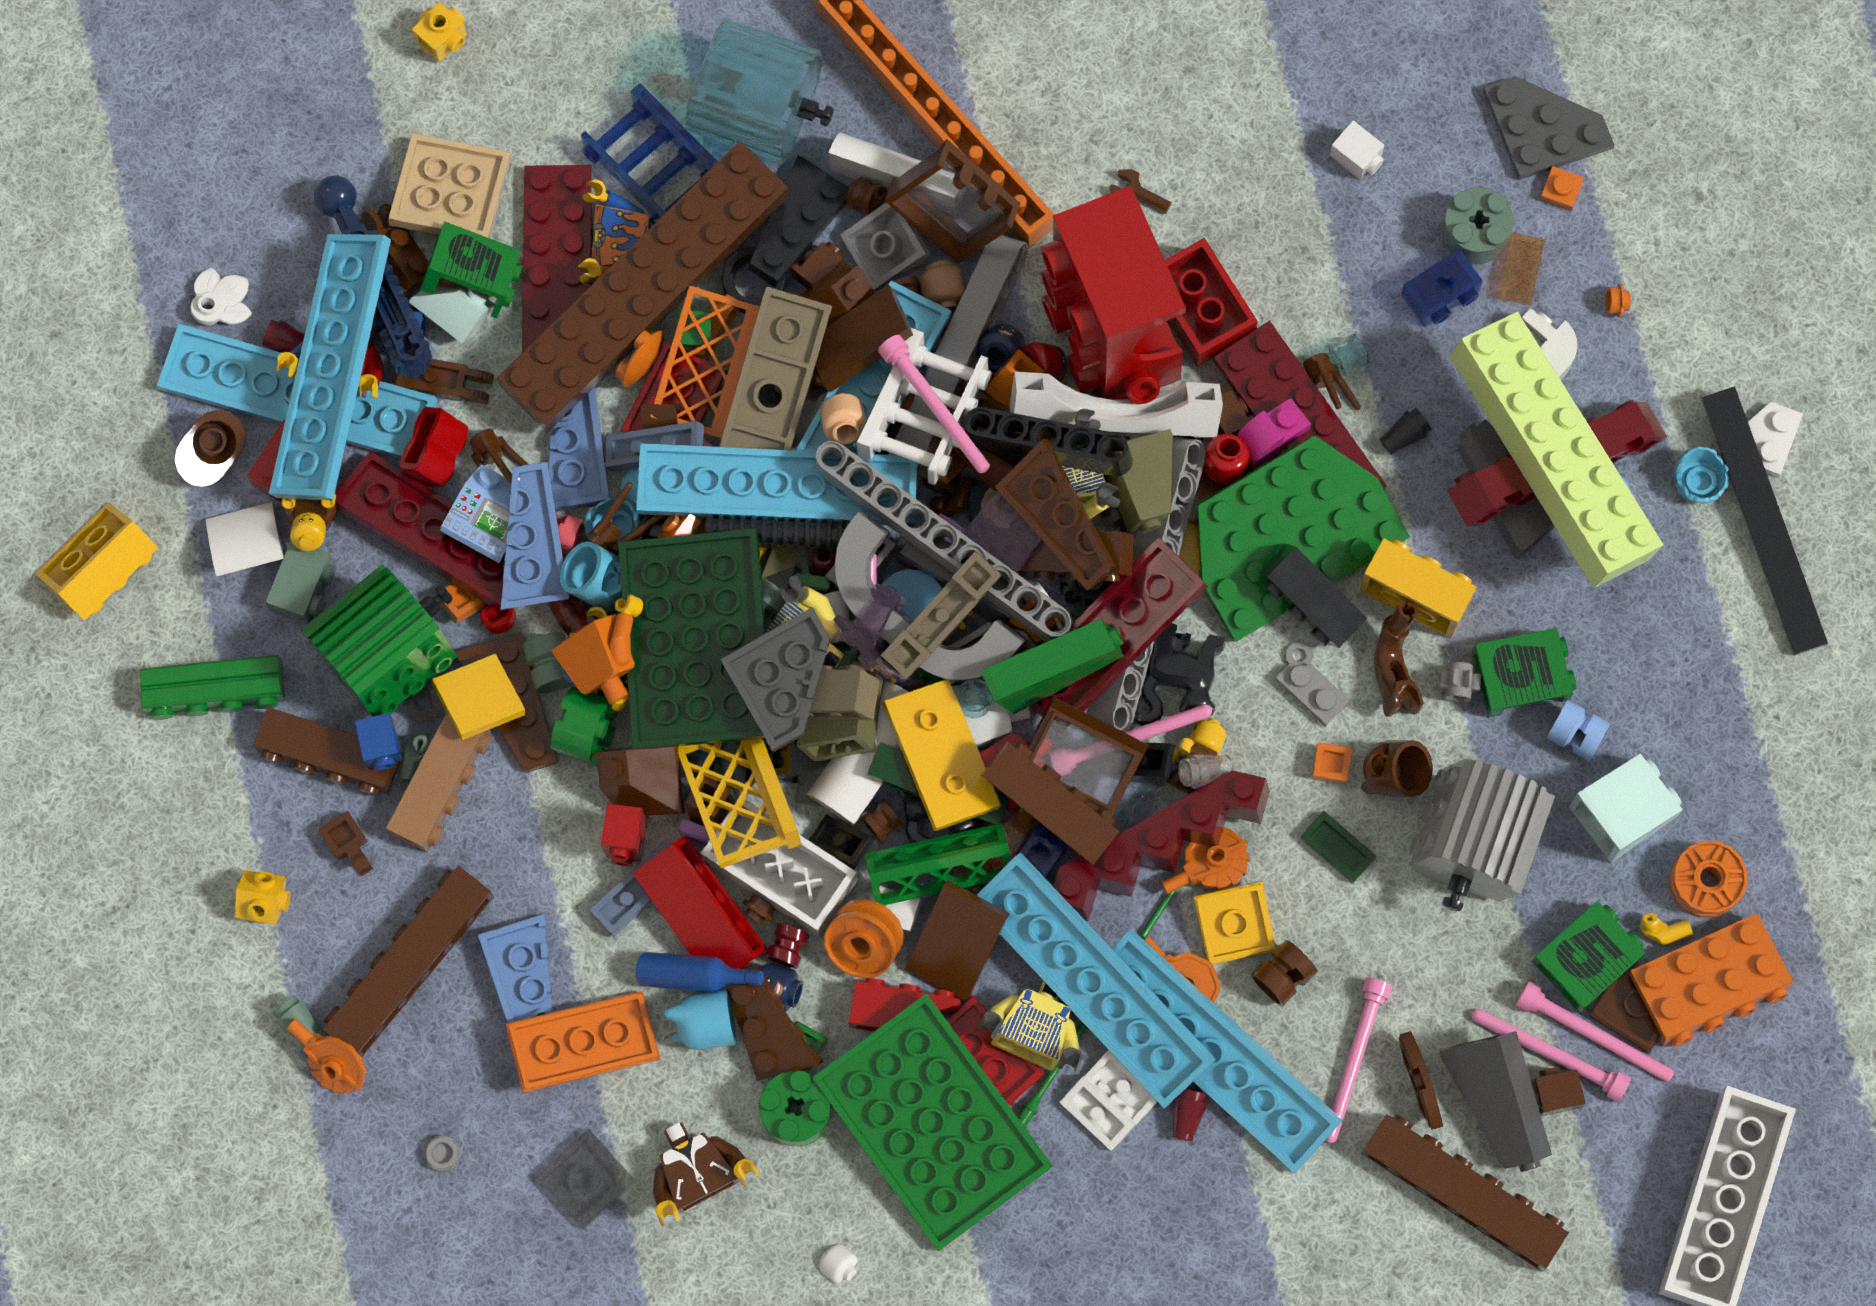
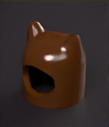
M1386 740L1374 744L1363 761L1365 782L1361 785V789L1366 794L1388 797H1415L1421 795L1428 788L1433 773L1432 758L1428 749L1421 742L1414 740Z

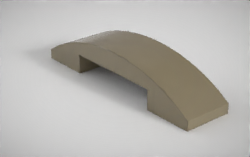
M975 551L952 576V579L907 629H904L881 656L908 679L963 621L1002 575Z

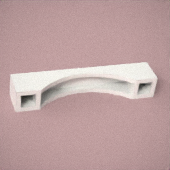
M1014 372L1009 405L1011 413L1072 425L1076 424L1075 416L1079 410H1093L1095 414L1090 417L1089 421L1091 419L1100 421L1101 427L1099 430L1124 432L1127 434H1153L1170 429L1172 435L1215 438L1218 433L1223 402L1220 384L1184 382L1171 390L1159 393L1149 403L1135 404L1129 399L1112 400L1077 392L1047 373Z

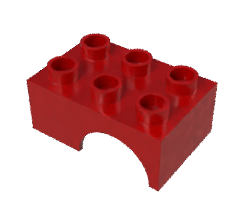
M1130 185L1053 215V242L1040 247L1047 269L1041 272L1042 281L1047 293L1041 299L1047 319L1054 333L1057 335L1071 330L1067 332L1073 354L1068 355L1067 359L1079 391L1084 394L1097 389L1100 398L1112 400L1128 399L1124 389L1125 380L1129 375L1139 370L1152 371L1157 376L1160 388L1180 381L1183 351L1177 345L1167 321L1185 313L1186 307L1132 186Z

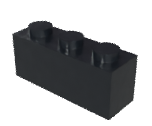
M1286 544L1259 573L1266 581L1262 585L1265 590L1276 599H1279L1281 596L1290 605L1286 609L1289 614L1300 623L1305 620L1313 628L1310 634L1324 647L1329 644L1340 648L1367 619L1296 546Z

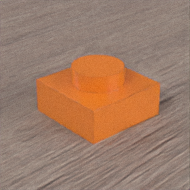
M1552 166L1540 200L1572 211L1584 177Z
M692 514L685 516L671 515L663 523V532L658 538L691 535L700 521Z
M454 583L446 587L453 598L452 602L447 605L442 601L439 604L455 624L460 623L484 607L483 601Z
M1318 742L1312 779L1347 784L1352 748Z

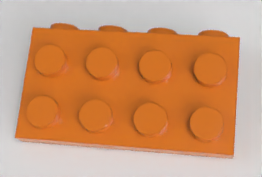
M1758 913L1632 969L1629 973L1662 1036L1660 1039L1663 1046L1672 1043L1674 1047L1682 1046L1693 1039L1692 1034L1702 1029L1709 1033L1722 1027L1725 1024L1724 1019L1736 1014L1737 1018H1742L1753 1013L1757 1009L1755 1005L1765 1000H1768L1769 1004L1782 1000L1788 996L1787 990L1790 989L1793 983V979Z

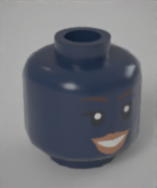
M1003 323L994 325L982 337L978 345L979 358L981 355L988 357V370L996 373L1018 349L1023 350L1026 346L1024 336L1012 325Z
M774 963L763 965L760 970L784 1003V1011L787 1012L791 1007L795 1008L798 1005L803 990V982L799 980L797 972L791 968Z

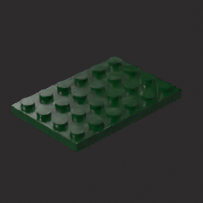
M752 528L618 542L622 598L627 600L628 595L631 594L643 601L641 613L633 618L630 634L631 655L635 664L634 668L627 672L632 749H657L765 738L720 660L766 634L758 530Z

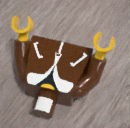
M683 1122L669 1127L664 1131V1134L672 1149L660 1155L661 1163L655 1168L653 1195L657 1206L656 1215L662 1227L665 1226L663 1220L668 1215H674L676 1221L679 1222V1213L739 1183V1181L743 1186H747L748 1184L744 1180L745 1175L749 1172H755L758 1177L760 1172L754 1163L742 1154L738 1147L718 1136L708 1138L703 1132L690 1138Z

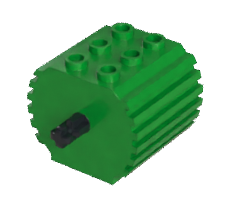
M383 564L301 630L320 658L370 717L394 713L400 703L410 695L418 693L428 680L437 673L445 671L452 661L457 658V654L432 619L433 616L441 611L439 604L442 601L447 605L452 602L453 598L448 590L440 585L435 588L437 594L435 597L432 598L427 595L418 602L402 582Z

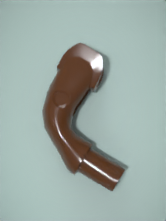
M1401 602L1393 615L1388 616L1383 621L1374 653L1375 675L1383 697V712L1386 717L1396 714L1401 706L1408 713L1415 715L1424 704L1419 688L1410 678L1402 650L1403 642L1409 634V627L1419 615V609L1412 602H1406V604Z

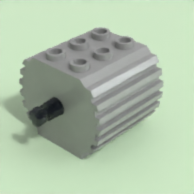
M1465 758L1438 771L1433 782V789L1436 790L1432 802L1427 803L1421 816V821L1425 822L1421 834L1415 836L1410 847V854L1413 855L1410 865L1414 871L1421 872L1423 876L1430 877L1434 881L1448 886L1447 890L1452 894L1451 897L1443 898L1442 905L1445 908L1460 912L1464 904L1459 901L1460 896L1466 897L1468 893L1480 898H1490L1498 902L1522 893L1555 798L1554 795L1546 791L1547 788L1537 785V782L1528 780L1521 774H1515L1509 769H1502L1498 765L1487 764L1478 759L1471 760Z

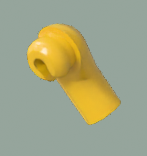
M1651 912L1642 916L1639 926L1645 937L1660 945H1668L1693 935L1691 925L1687 919L1667 925L1657 918V914Z

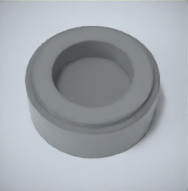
M437 1136L427 1144L425 1159L432 1169L438 1172H448L459 1164L461 1149L458 1143L451 1137Z

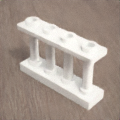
M911 328L913 336L905 342L909 346V359L915 367H921L924 364L969 381L962 397L931 386L945 406L955 409L953 417L962 427L967 413L977 408L978 399L975 398L979 390H985L990 381L992 372L988 370V357L981 355L974 369L928 352V348L924 346V332ZM893 366L857 441L858 457L871 462L876 451L881 452L884 450L929 467L928 483L935 485L939 476H945L948 472L952 460L949 454L953 446L957 448L959 446L941 423L901 408L899 401L903 394L908 395L912 393L917 396L920 395L899 367ZM897 421L942 438L936 453L932 454L887 437L885 431L889 422L894 424Z

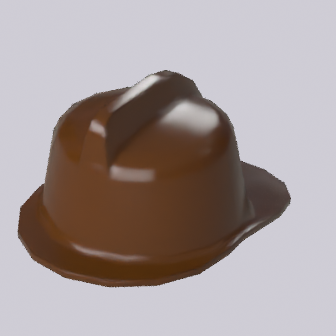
M215 410L205 413L194 423L182 438L175 451L174 462L176 469L184 481L194 486H207L215 483L224 475L245 446L246 433L238 417L228 411Z

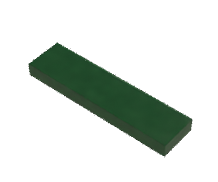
M880 742L866 776L920 797L902 751ZM994 787L1001 804L1000 808L973 819L988 825L999 824L1009 798Z

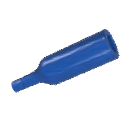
M643 952L636 964L637 982L642 987L716 992L728 984L762 985L764 981L762 971L731 968L723 960L711 956Z

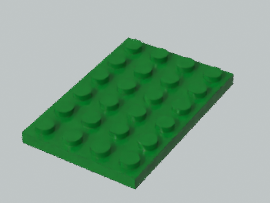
M927 993L812 1077L937 1251H940L1053 1167Z

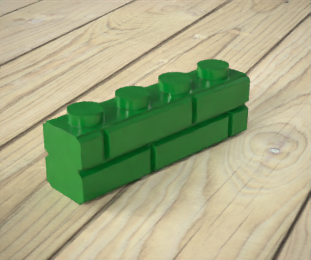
M279 655L143 668L139 670L142 709L147 715H152V718L156 720L170 719L173 717V713L185 711L188 716H202L208 713L207 709L221 708V711L225 713L239 712L244 705L256 704L258 709L275 708L277 706L276 702L285 701L283 662Z

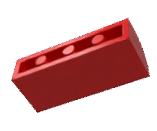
M687 835L668 846L632 873L690 955L717 957L723 960L727 966L741 969L767 950L765 944Z

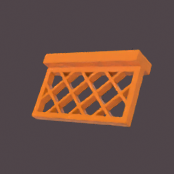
M689 286L654 404L662 405L665 397L676 392L685 408L684 411L677 414L678 424L689 422L679 419V417L688 414L692 422L696 421L691 411L709 402L715 417L711 428L704 426V433L722 438L760 306ZM694 295L708 298L715 311L697 320L691 310ZM714 300L727 305L718 309ZM733 306L746 310L743 324L729 330L721 312ZM688 315H690L694 323L685 327ZM717 315L726 333L708 342L699 324ZM696 326L705 344L687 353L681 343V338L684 332ZM740 330V334L736 343L732 334ZM729 336L735 348L733 357L720 363L711 345ZM678 348H680L683 356L675 360ZM707 348L716 366L698 374L689 357ZM686 359L695 377L677 386L671 375L672 368ZM731 363L726 376L722 367ZM719 369L725 380L723 390L710 396L701 378ZM670 380L673 389L666 392V388ZM698 381L706 399L688 407L680 389ZM721 395L718 407L716 408L712 400Z

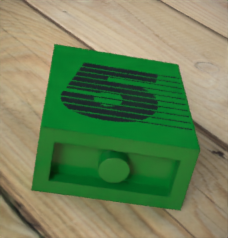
M444 221L435 242L420 290L433 294L439 278L447 279L495 297L496 301L491 316L498 318L502 306L509 308L515 288L510 287V284L516 285L523 265L517 264L521 250Z
M1557 628L1478 643L1474 646L1472 654L1477 674L1482 675L1480 687L1488 718L1502 715L1504 709L1557 698H1561L1562 702H1566L1571 699L1573 690H1576L1573 670H1567L1564 659L1568 657L1567 643L1564 637H1559Z
M1598 901L1541 950L1531 961L1579 1014L1646 954L1642 949L1644 944L1641 939L1630 930L1626 932L1618 923L1620 919L1616 912L1606 904L1602 906Z

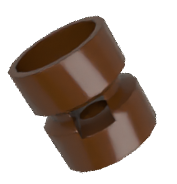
M1285 940L1272 953L1273 960L1271 962L1264 961L1251 973V977L1257 986L1281 1007L1297 993V985L1304 986L1318 972L1312 961L1289 940Z

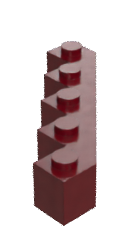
M1629 400L1607 415L1594 419V417L1586 419L1613 464L1627 455H1640L1667 438L1647 402ZM1510 453L1498 459L1495 464L1475 473L1471 470L1460 475L1454 480L1456 485L1447 490L1467 527L1481 526L1507 508H1521L1537 498Z
M1231 770L1118 834L1094 864L1079 856L1058 869L1053 887L1085 921H1089L1098 889L1132 897L1141 865L1175 873L1183 842L1188 841L1210 847L1219 845L1227 816L1261 824L1270 794L1266 778Z

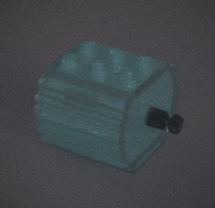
M722 18L719 26L716 28L691 90L686 108L688 110L685 115L686 129L689 132L732 147L741 141L753 154L785 164L789 155L794 150L805 120L813 122L818 117L820 118V125L828 126L833 118L834 109L832 107L826 106L824 110H820L819 103L813 101L821 76L822 52L732 19Z

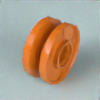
M1701 841L1689 846L1674 861L1669 874L1670 891L1675 902L1686 912L1698 917H1716L1728 912L1743 897L1747 887V869L1742 857L1731 846L1719 841ZM1707 871L1714 875L1716 879L1715 887H1707L1702 883L1700 879L1701 872Z
M852 900L840 907L824 935V946L828 957L840 970L854 977L863 979L874 978L886 972L903 945L904 932L898 918L887 907L871 900Z

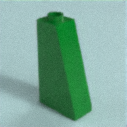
M1099 619L981 670V673L994 701L1012 714H1016L1124 657L1119 647L1124 642L1115 625L1110 627L1103 620Z

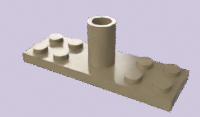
M765 287L719 447L791 450L832 309L831 305ZM771 385L773 390L778 392L779 399L776 405L769 404L765 407L760 403L758 397L761 395L762 386Z

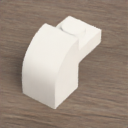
M1530 308L1523 315L1522 319L1558 377L1562 380L1570 370L1576 356L1577 338L1575 332L1566 320L1556 330L1548 316L1541 312L1536 313Z

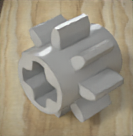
M1450 662L1448 663V670L1442 669L1441 673H1439L1438 690H1446L1445 699L1449 701L1469 702L1471 701V695H1478V691H1480L1482 675L1474 674V665L1470 663Z

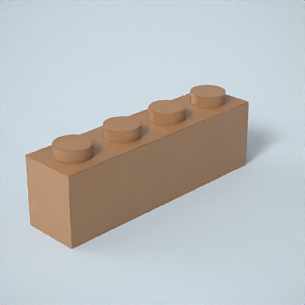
M446 712L386 827L391 836L426 853L431 845L434 847L438 845L444 833V828L441 825L447 814L452 816L455 813L460 802V797L457 795L463 784L468 785L471 782L476 771V766L473 764L478 754L484 755L492 741V736L489 735L490 729L461 741Z

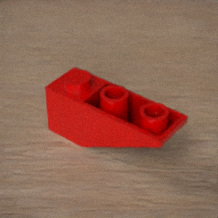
M866 978L864 982L856 981L848 1022L849 1027L875 1032L926 993L920 992V987L911 984L901 983L899 988L885 986L884 980L876 978ZM936 989L934 994L927 993L943 1015L957 1011L961 1006V999L954 998L955 993Z

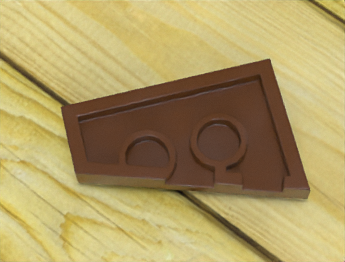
M765 976L762 985H726L757 1081L775 1077L788 1071H798L818 1066L824 1062L817 1051L813 1053L803 1038L805 1034L799 1025L795 1026L784 1011V1003Z

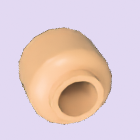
M841 393L831 396L822 405L820 416L825 436L830 441H836L842 445L858 441L867 422L863 403L858 397Z

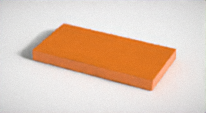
M643 991L519 1020L505 1025L522 1094L660 1060Z

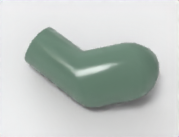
M423 734L417 735L405 746L399 774L400 782L410 783L432 741L428 736Z

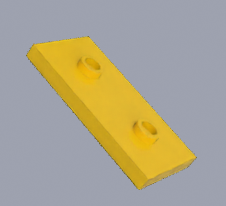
M949 679L887 699L883 702V707L934 832L1000 808L1001 804L993 785L980 775L984 771L985 766Z

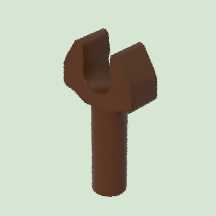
M1133 169L1118 171V177L1130 183L1139 201L1167 214L1172 202L1141 187L1139 172ZM1110 185L1111 193L1121 189L1119 186Z

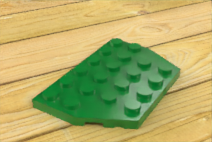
M1311 435L1195 505L1196 522L1198 523L1197 547L1199 548L1200 556L1199 578L1208 586L1204 591L1233 642L1241 640L1287 612L1286 609L1290 605L1281 596L1279 599H1276L1269 594L1262 586L1266 581L1259 575L1263 568L1286 544L1296 546L1334 584L1372 561L1384 538L1390 542L1392 539L1403 542L1410 538L1378 478L1315 435Z

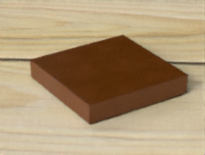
M1636 962L1602 992L1588 1016L1649 1054L1661 1034L1629 975L1630 970L1641 966Z

